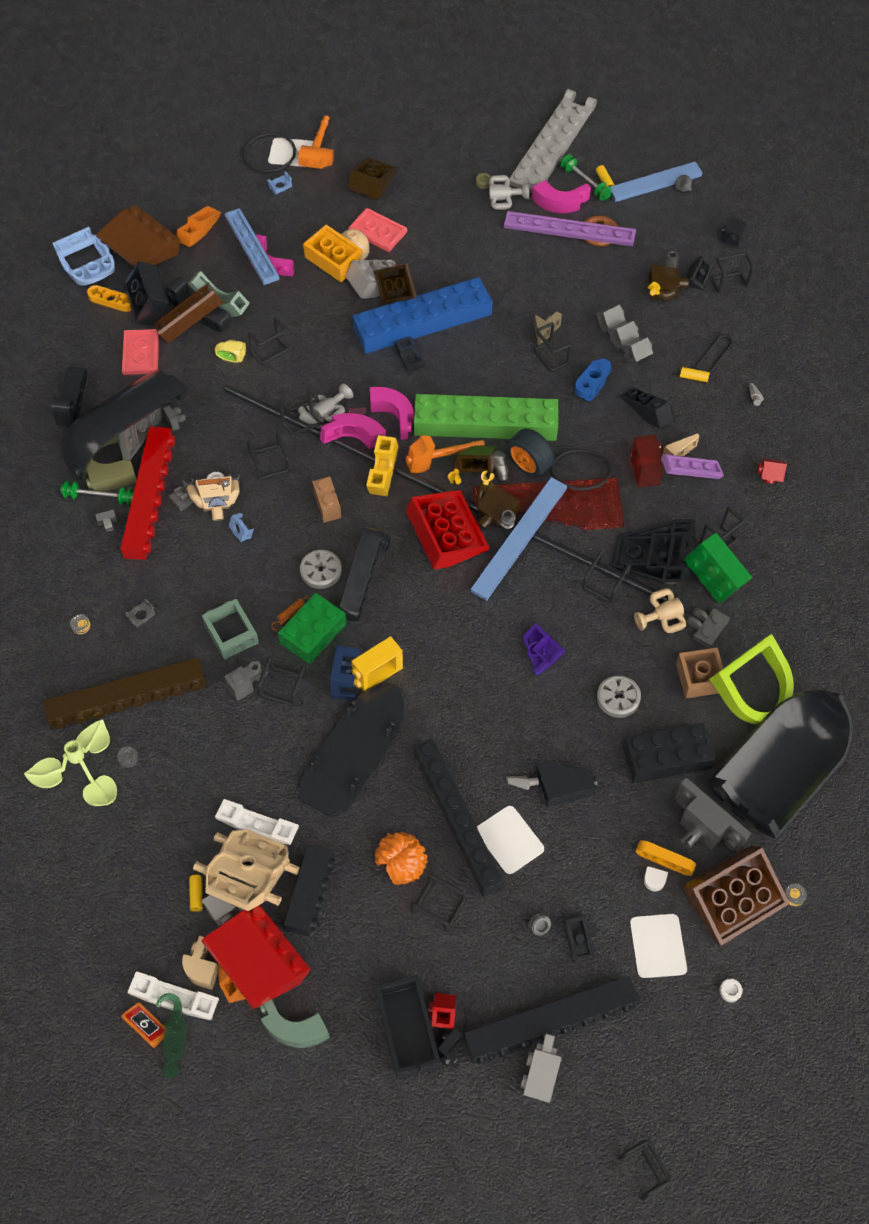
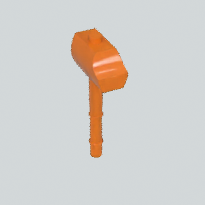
M325 115L323 117L312 146H301L298 154L299 166L319 169L332 166L334 160L333 149L320 148L324 132L328 126L329 116Z
M423 435L410 446L408 456H406V463L411 473H422L430 468L431 460L434 458L457 454L471 446H485L484 440L473 441L434 450L435 444L431 436Z

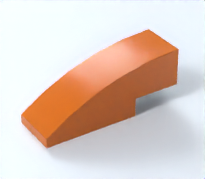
M207 206L189 216L187 224L177 229L179 242L188 247L193 246L212 228L220 217L221 212Z

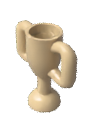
M667 588L653 592L650 595V602L655 607L654 612L647 615L640 612L634 613L635 623L641 631L646 628L647 622L655 619L661 620L662 628L667 633H674L686 627V620L683 617V605L678 598H674L673 592ZM668 595V601L661 605L656 601V599ZM674 618L680 621V623L668 626L667 620Z

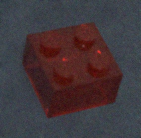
M656 434L634 437L630 461L638 488L659 485L663 477L661 442L657 441Z

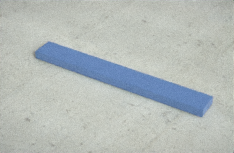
M552 477L475 582L471 588L472 593L486 601L489 599L566 491L567 485Z

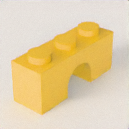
M380 435L377 437L374 450L375 466L374 469H370L366 485L370 494L388 496L399 447L394 437Z

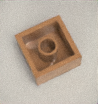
M718 648L679 653L676 667L685 698L719 694L709 680L723 669Z

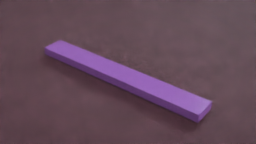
M507 211L504 228L626 246H633L636 229L511 211Z

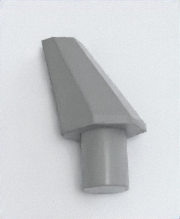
M750 383L751 398L754 405L759 406L764 400L757 387Z
M304 407L298 409L300 413L299 419L310 425L317 423L310 412H307Z
M506 776L508 784L529 790V786L539 785L537 777Z

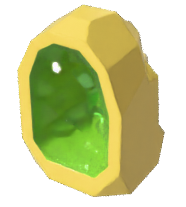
M229 340L220 342L215 346L216 355L223 360L238 363L242 362L245 356L246 345L242 341Z

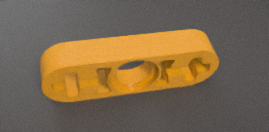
M97 285L88 288L87 293L91 302L124 312L131 311L126 294ZM108 297H115L112 301L106 300Z
M640 840L635 850L639 856L683 875L692 876L696 867L694 861L648 841Z

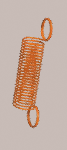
M301 598L292 603L291 607L287 608L285 612L283 611L282 614L280 613L277 618L285 623L287 619L289 620L301 609L300 607L304 605L300 600Z

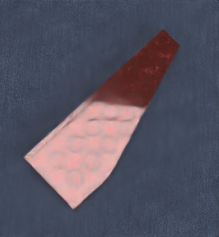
M605 478L562 482L576 487H589L599 484ZM609 478L608 482L601 487L592 490L576 491L567 488L544 521L563 522L564 525L581 526V529L586 530L624 528L625 523L617 478ZM547 482L496 486L519 500L521 509L517 513L525 514ZM480 486L472 487L473 502L475 504L477 503V493Z

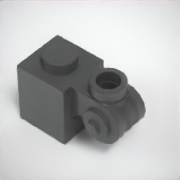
M253 661L247 667H239L224 676L228 689L237 701L254 691L252 682L254 680L259 681L264 669L260 661Z

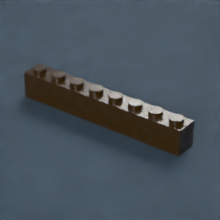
M197 657L43 700L47 722L51 729H62L66 725L83 723L91 718H101L106 714L122 712L130 707H140L145 703L161 701L169 696H179L183 692L197 691L207 686L200 659Z

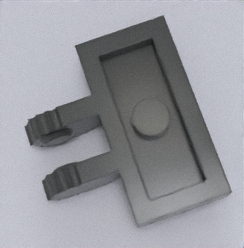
M696 608L693 614L699 620L689 617L686 620L687 624L697 630L693 639L710 649L730 621V617L716 609H713L708 616L706 612Z

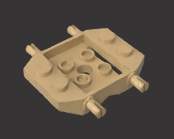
M248 829L232 831L228 837L217 832L214 841L223 844L220 853L214 856L208 866L197 861L193 867V870L201 872L206 876L207 894L247 911L257 907L264 901H269L278 906L282 897L270 893L283 871L298 875L301 867L290 863V859H288V846ZM248 861L253 863V865L245 866L243 863ZM221 871L223 873H226L229 877H235L242 881H245L250 886H256V889L249 887L245 884H242L238 881H235L231 878H228L224 875L219 874V872Z

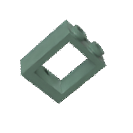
M237 599L227 601L222 606L210 609L202 615L204 625L224 660L259 643L257 633ZM237 612L247 631L228 641L222 642L212 623Z

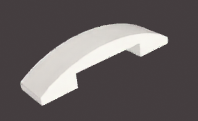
M225 799L215 816L217 820L235 829H248L281 844L288 845L291 844L299 827L298 824L280 818L275 820L246 810L242 805Z
M137 971L128 990V994L147 1002L207 1020L212 1019L219 1001L217 997L199 991L196 993Z

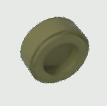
M487 173L478 174L476 177L477 187L481 189L489 188L491 176Z

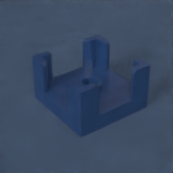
M337 646L330 676L332 698L349 701L356 699V692L342 690V687L354 688L355 676L351 675L352 661L346 660V657H359L361 653L359 648Z

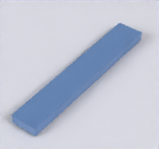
M696 162L688 163L611 186V196L615 202L674 185L681 175H687L691 179L701 177L702 171Z
M238 208L224 213L227 222L263 285L279 280L278 273L241 209Z

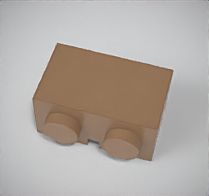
M326 477L312 481L314 496L323 522L340 519V504L331 478Z

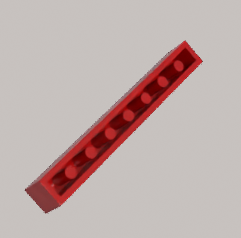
M149 427L121 544V551L126 559L146 560L147 554L151 552L150 541L151 537L153 538L155 535L154 523L158 521V506L162 504L161 492L165 490L164 479L165 476H168L169 472L168 461L172 459L171 448L175 446V436L172 435L171 428Z

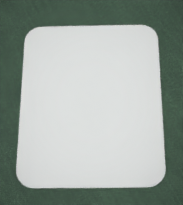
M275 138L268 162L279 165L289 162L293 155L291 143L284 138ZM291 139L296 147V156L290 166H299L298 154L301 146H312L314 141Z
M512 806L505 807L477 826L487 849L508 874L514 873L544 852L543 844Z
M675 914L640 916L631 919L630 923L639 976L650 978L684 975L687 972L679 918Z

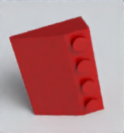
M461 490L411 498L406 513L433 569L451 567L489 550V546Z
M260 905L249 911L243 910L202 939V943L253 1009L300 985L311 970Z

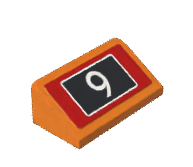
M139 1002L121 1016L153 1049L170 1033Z

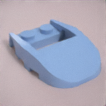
M89 227L53 242L63 269L78 285L95 283L108 277L115 271L114 259L110 255L109 248L96 235L93 236ZM93 244L102 258L72 270L64 257Z

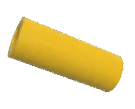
M603 165L598 166L596 172L601 182H605L610 187L614 186L606 168Z
M682 367L680 377L708 382L710 372Z
M192 875L189 877L190 911L198 912L203 910L202 876Z

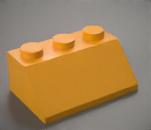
M328 225L322 227L303 244L305 258L340 282L346 279V274L352 261L359 260L363 253V249Z

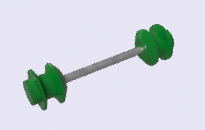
M571 154L561 159V168L565 169L567 173L575 170L596 187L594 195L599 196L601 201L611 196L612 188L607 186L605 182L597 185L576 168L578 160L576 158L573 159Z
M68 480L61 485V494L64 498L67 499L70 495L73 500L76 499L79 493L117 497L120 505L127 502L128 506H130L134 494L132 488L125 491L124 487L119 489L118 494L79 489L76 481L71 485Z

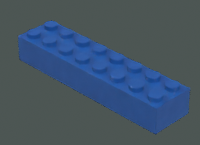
M480 277L418 295L415 299L395 302L352 315L353 330L364 353L367 354L395 345L394 341L409 336L415 339L492 315V299Z

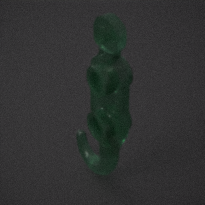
M166 993L159 997L156 1007L159 1008L164 1000H171L174 1004L173 1012L165 1026L163 1054L167 1059V1063L162 1070L164 1077L173 1079L179 1072L176 1060L183 1053L186 1023L182 1013L180 998L175 994Z

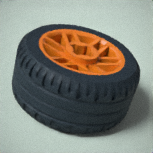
M522 429L508 441L507 451L510 459L519 470L529 476H541L554 463V452L551 445L541 434L532 429Z

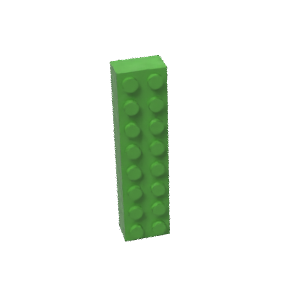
M416 394L415 436L511 439L518 431L527 428L538 432L546 440H557L558 399Z

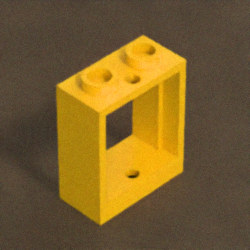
M390 636L352 660L351 672L355 676L354 685L365 692L403 669L402 649Z

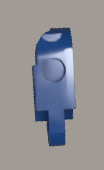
M607 359L594 360L577 379L574 394L587 401H592L605 384L606 378L611 372L610 361Z

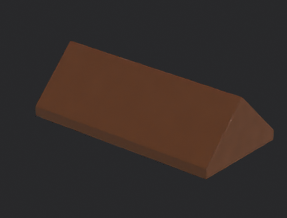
M208 282L154 323L157 332L170 343L221 305L223 301Z

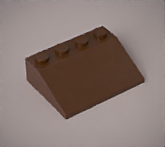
M137 205L122 210L96 234L98 239L134 267L138 261L157 265L178 256L180 239Z
M752 845L683 885L692 906L720 946L790 904L763 847Z

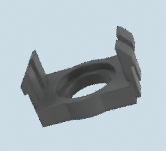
M144 599L143 603L135 606L130 612L126 611L125 613L127 619L136 628L146 623L155 615L154 607L152 604H149L150 602L147 599ZM138 611L146 612V616L143 619H137L135 615Z

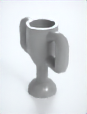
M496 175L490 177L489 200L491 201L492 208L495 210L509 209L512 206L511 195H522L523 198L529 199L528 183H525L522 188L511 189L509 187L510 179L507 176ZM494 182H505V184H494ZM496 201H507V203H496Z
M341 384L339 393L333 398L317 395L319 401L313 403V411L322 422L325 420L332 422V416L345 412V408L337 403L343 398H353L351 389L346 384Z

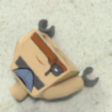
M229 474V477L196 480L195 485L194 479L190 478L191 483H185V480H183V486L199 508H202L203 511H212L213 521L223 520V509L230 508L235 503L240 492V475L237 474V478H232L231 474Z

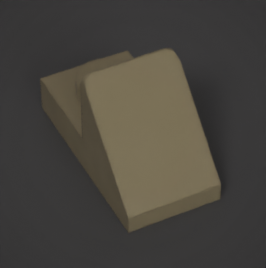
M556 311L546 321L535 315L534 329L538 345L544 342L537 335L536 329L554 322L555 332L561 326V313ZM551 326L540 331L546 340L550 337Z

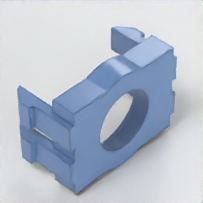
M284 171L285 175L275 178L273 181L268 179V186L272 189L273 193L278 194L292 187V178L286 171ZM284 183L285 186L282 188L276 187V184Z
M238 513L231 516L229 528L242 542L246 539H251L254 528L248 530L240 519L243 514ZM236 524L239 526L240 532L237 531Z

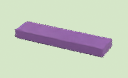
M666 454L661 457L668 474L720 479L724 476L716 460Z

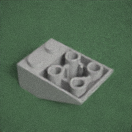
M353 260L346 278L361 299L376 298L380 296L373 271L396 265L393 260Z

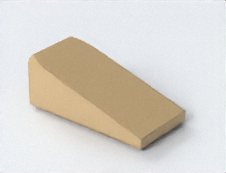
M695 434L665 446L662 456L665 454L685 456L697 447L699 435Z

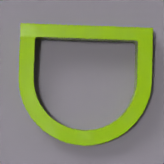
M772 634L762 639L709 679L728 708L738 718L751 724L759 725L770 712H758L750 708L738 693L730 678V674L758 653L762 652L778 678L780 695L776 706L793 696L794 683L790 666Z

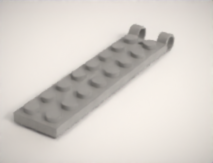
M568 89L563 100L509 178V185L522 188L525 183H528L529 193H532V186L545 180L547 181L590 114L594 111L597 99L588 97L585 106L573 103L576 92Z

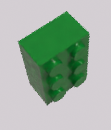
M717 533L703 541L684 559L688 567L695 573L700 582L719 604L753 578Z
M315 593L278 632L280 644L310 665L346 625V614Z

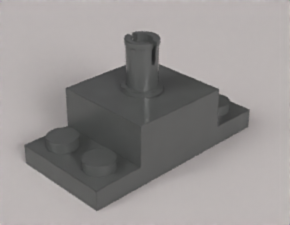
M161 407L117 435L118 445L124 460H131L146 441L149 427H156L163 419Z
M685 778L681 782L675 797L679 806L685 809L680 824L688 830L680 839L681 843L684 845L687 842L685 847L690 849L699 839L712 851L723 840L730 850H735L739 853L744 848L751 833L688 778Z

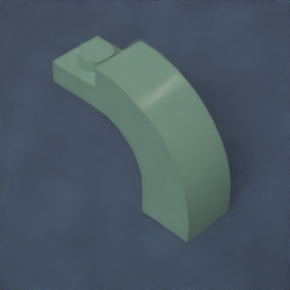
M201 271L196 272L188 283L196 292L209 282L223 301L218 307L227 311L231 317L242 315L250 304L239 291L226 293L216 288Z
M272 1000L259 1006L265 1016L261 1019L265 1029L274 1039L284 1045L305 1048L317 1045L330 1038L319 1013L301 1022H291L280 1016Z

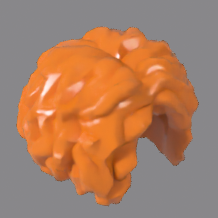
M406 832L387 833V836L381 839L379 847L375 849L376 865L387 864L386 872L395 885L406 884L419 879L428 862L427 855L424 854L425 848L420 845L418 839H415L414 836Z

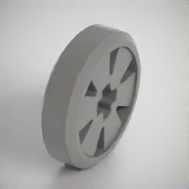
M322 549L308 553L300 563L302 580L308 586L316 589L333 586L339 580L342 573L339 558L333 552ZM319 567H323V571H318Z
M621 675L606 678L600 684L597 692L599 707L609 716L623 718L633 714L641 700V692L638 685L632 679ZM616 695H623L622 698H615Z

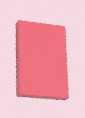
M368 208L348 228V230H360L366 235L369 243L387 252H390L407 233L406 227Z
M157 329L124 330L123 375L148 374L158 370L159 334Z

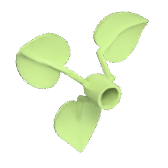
M101 719L91 724L78 735L76 741L73 740L66 743L64 746L66 754H63L62 765L58 759L45 758L24 772L25 777L35 786L51 788L62 781L61 772L65 771L67 760L74 764L80 763L91 782L83 790L84 800L93 806L113 803L117 796V787L114 780L109 776L102 775L94 781L83 761L84 753H87L88 750L91 753H99L109 745L110 735L104 721Z

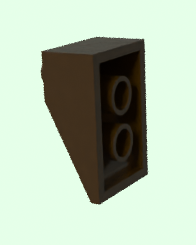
M368 157L351 170L348 189L353 190L356 194L367 195L370 199H378L383 195L395 175L397 167Z
M408 263L391 265L373 271L382 304L417 298Z

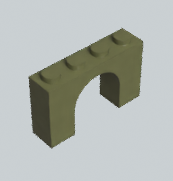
M117 436L108 441L104 446L117 443ZM92 458L86 470V474L89 476V478H86L88 488H93V491L107 492L134 484L137 481L131 461L128 460L101 464Z

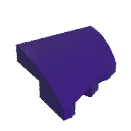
M537 623L523 636L524 643L528 649V656L534 668L533 672L537 676L566 652Z

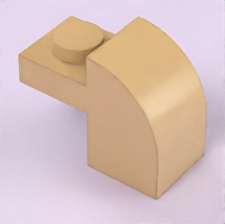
M199 936L198 941L192 945V956L184 954L182 964L186 975L193 984L212 990L218 975L217 963L205 960L208 949L202 943L204 937Z

